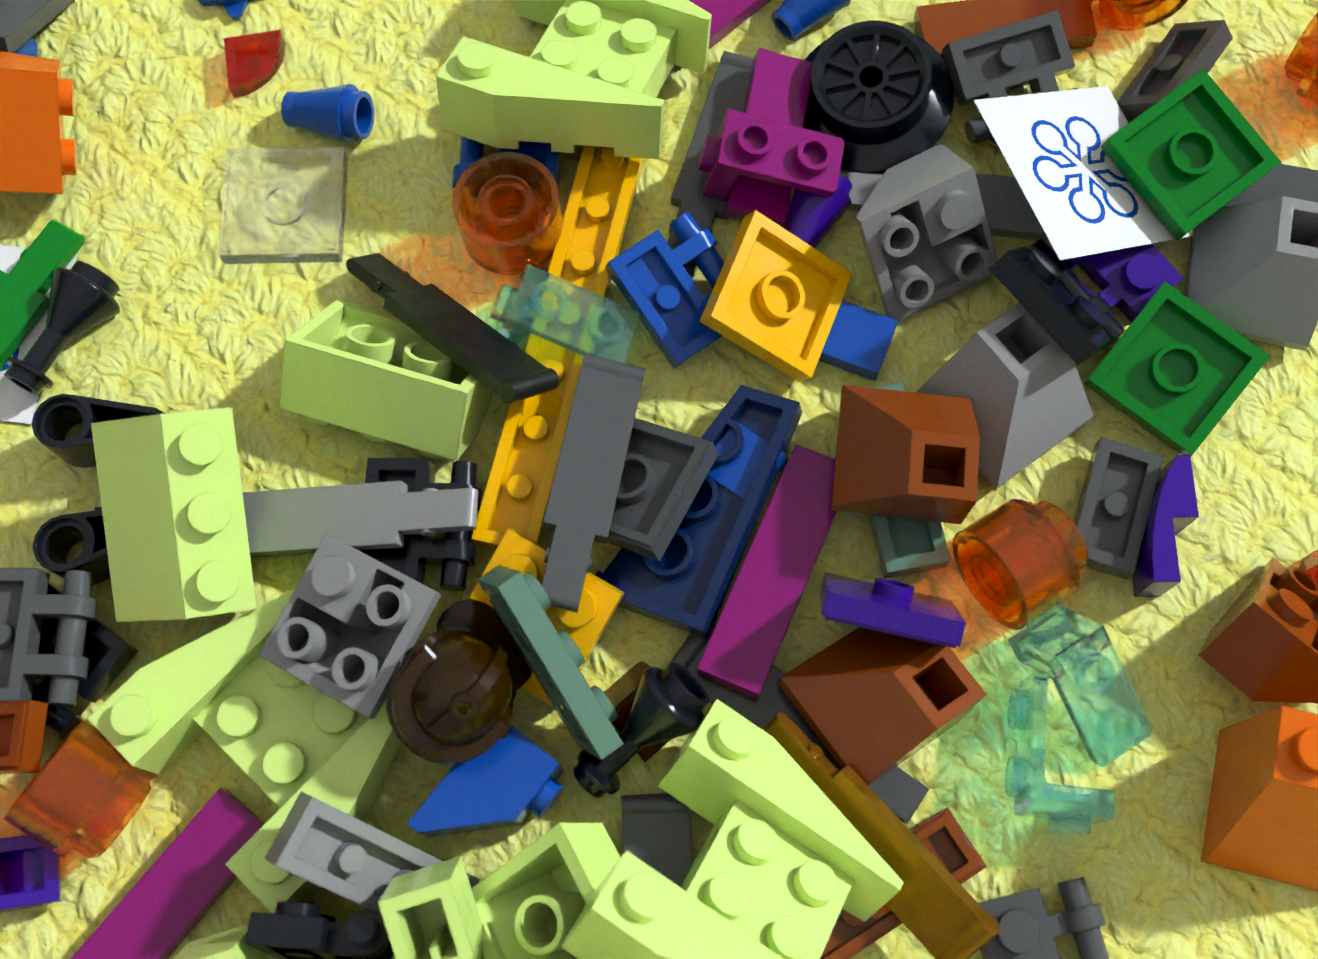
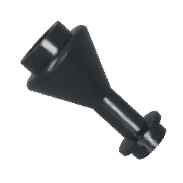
M76 261L71 270L65 268L55 269L52 274L46 328L23 360L10 356L7 358L6 363L10 367L4 374L5 377L34 395H39L44 387L51 389L54 383L45 374L66 343L119 314L120 306L114 299L120 290L118 284L99 269L82 261Z
M671 663L664 670L658 667L646 668L625 727L618 734L624 744L603 760L582 750L577 756L578 764L573 769L579 784L589 794L597 798H601L606 793L615 794L620 789V781L616 773L642 748L695 732L704 717L702 709L710 702L704 687L688 670L677 663Z

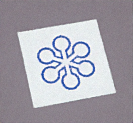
M1108 86L973 100L1059 261L1176 240L1101 148L1109 137L1129 123ZM1190 231L1182 238L1192 237L1193 234Z

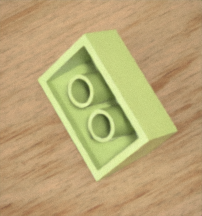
M339 298L285 339L279 399L280 409L300 414L306 421L314 424H333L357 431L361 436L371 441H391L417 449L428 458L457 461L477 437L494 392L393 314Z
M232 407L164 413L91 423L116 622L190 619L257 609Z
M558 823L472 888L482 921V954L485 959H578L561 946L595 889L620 859L603 823Z

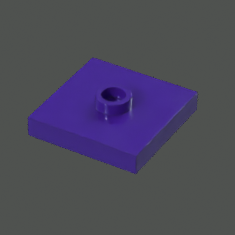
M829 573L824 574L820 600L822 616L826 620L952 648L961 646L966 624L951 600L915 593V588L911 585L882 578H875L874 583Z

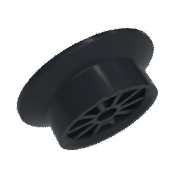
M877 20L851 24L834 33L817 46L805 59V61L812 62L813 65L803 128L843 139L844 149L840 170L867 174L885 173L887 169L934 147L947 129L953 111L954 87L946 63L928 42L900 25Z

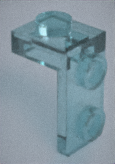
M528 264L512 287L504 283L502 284L492 305L489 318L498 321L495 330L516 346L529 332L583 356L584 354H589L625 363L640 315L633 309Z
M1059 605L1056 608L1044 610L1036 614L1028 621L1026 628L1008 639L1018 661L1053 680L1092 762L1100 767H1105L1150 736L1152 732L1150 724L1104 625Z
M1033 672L1020 682L1019 689H1012L1009 697L1008 726L1010 729L1017 730L1016 756H1009L1006 764V796L1015 798L1014 815L1048 819V830L1052 832L1089 835L1091 834V824L1114 819L1115 791L1044 783L1048 675Z

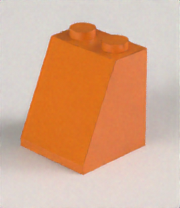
M0 51V191L63 194L66 175H77L76 140L64 139L63 116H74L73 79L61 78V60Z
M1280 706L1219 730L1201 862L1318 892V714Z

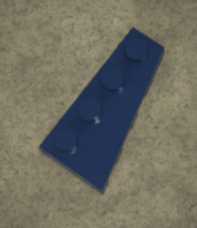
M744 385L739 387L702 435L701 439L711 441L716 445L729 428L736 433V443L732 450L725 455L717 456L713 466H723L733 462L743 450L744 436L740 426L735 421L769 442L745 499L742 500L715 482L708 474L660 562L620 547L621 550L602 573L598 570L595 576L625 592L618 607L707 639L778 472L776 464L781 452L786 453L801 418L800 402Z

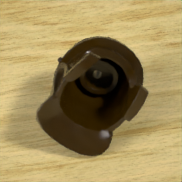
M474 599L455 602L443 611L437 622V631L418 642L409 651L407 657L396 670L388 689V695L385 700L387 699L388 720L397 738L414 754L430 762L441 764L467 762L482 755L501 738H507L513 701L517 690L529 680L532 674L531 668L495 609L484 602ZM461 701L469 702L466 707L457 706Z

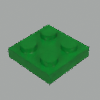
M1204 68L1109 137L1101 146L1102 150L1177 241L1282 163Z
M1164 282L1084 382V385L1179 454H1190L1192 456L1269 359L1270 355L1174 287Z

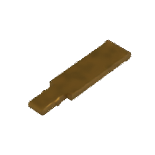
M782 712L776 714L763 730L778 741L904 882L901 890L886 905L935 959H969L995 937L1000 931L996 919L978 904L848 764L838 771L824 756L821 747L812 743L786 714Z

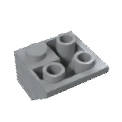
M940 143L885 171L855 218L886 316L901 321L993 276L994 274L989 269L998 260L975 169L972 165Z
M1286 196L1269 198L1222 208L1194 228L1192 231L1193 236L1191 239L1184 295L1247 340L1305 350L1309 346L1318 322V202Z
M1020 302L978 331L916 392L971 398L980 435L978 472L994 491L1093 418V413L1075 362Z
M325 534L258 656L365 717L374 720L388 695V689L396 670L414 647L442 594L342 541Z

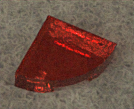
M281 30L224 38L228 87L234 98L255 92L267 84L277 73L283 62L286 42Z

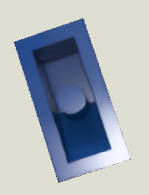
M510 725L507 731V738H501L489 750L472 760L455 763L407 825L419 834L435 837L523 825L531 814L537 819H541L564 789V786L557 781L564 772V769L559 762Z

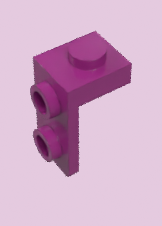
M728 108L716 135L706 134L702 143L697 170L706 172L702 195L725 201L738 175H743L831 197L838 186L844 141L840 137Z

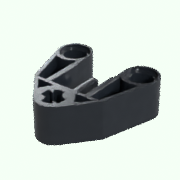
M59 394L49 397L39 405L33 416L32 428L34 435L40 443L63 461L74 467L87 468L96 466L91 423L164 414V412L153 407L70 394ZM82 423L78 433L72 438L65 440L69 429L76 424ZM95 507V511L60 515L49 519L39 528L34 537L33 551L36 560L42 567L65 579V572L69 570L93 573L92 585L110 579L102 507ZM84 540V548L79 557L67 563V553L71 547L77 542Z

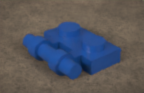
M690 212L684 213L669 225L682 243L673 250L660 231L657 230L610 260L605 267L614 283L674 369L722 337L721 334L699 322L712 291L703 295L684 267L695 262L713 289L724 262L714 248L718 245L717 240L708 228L702 230Z

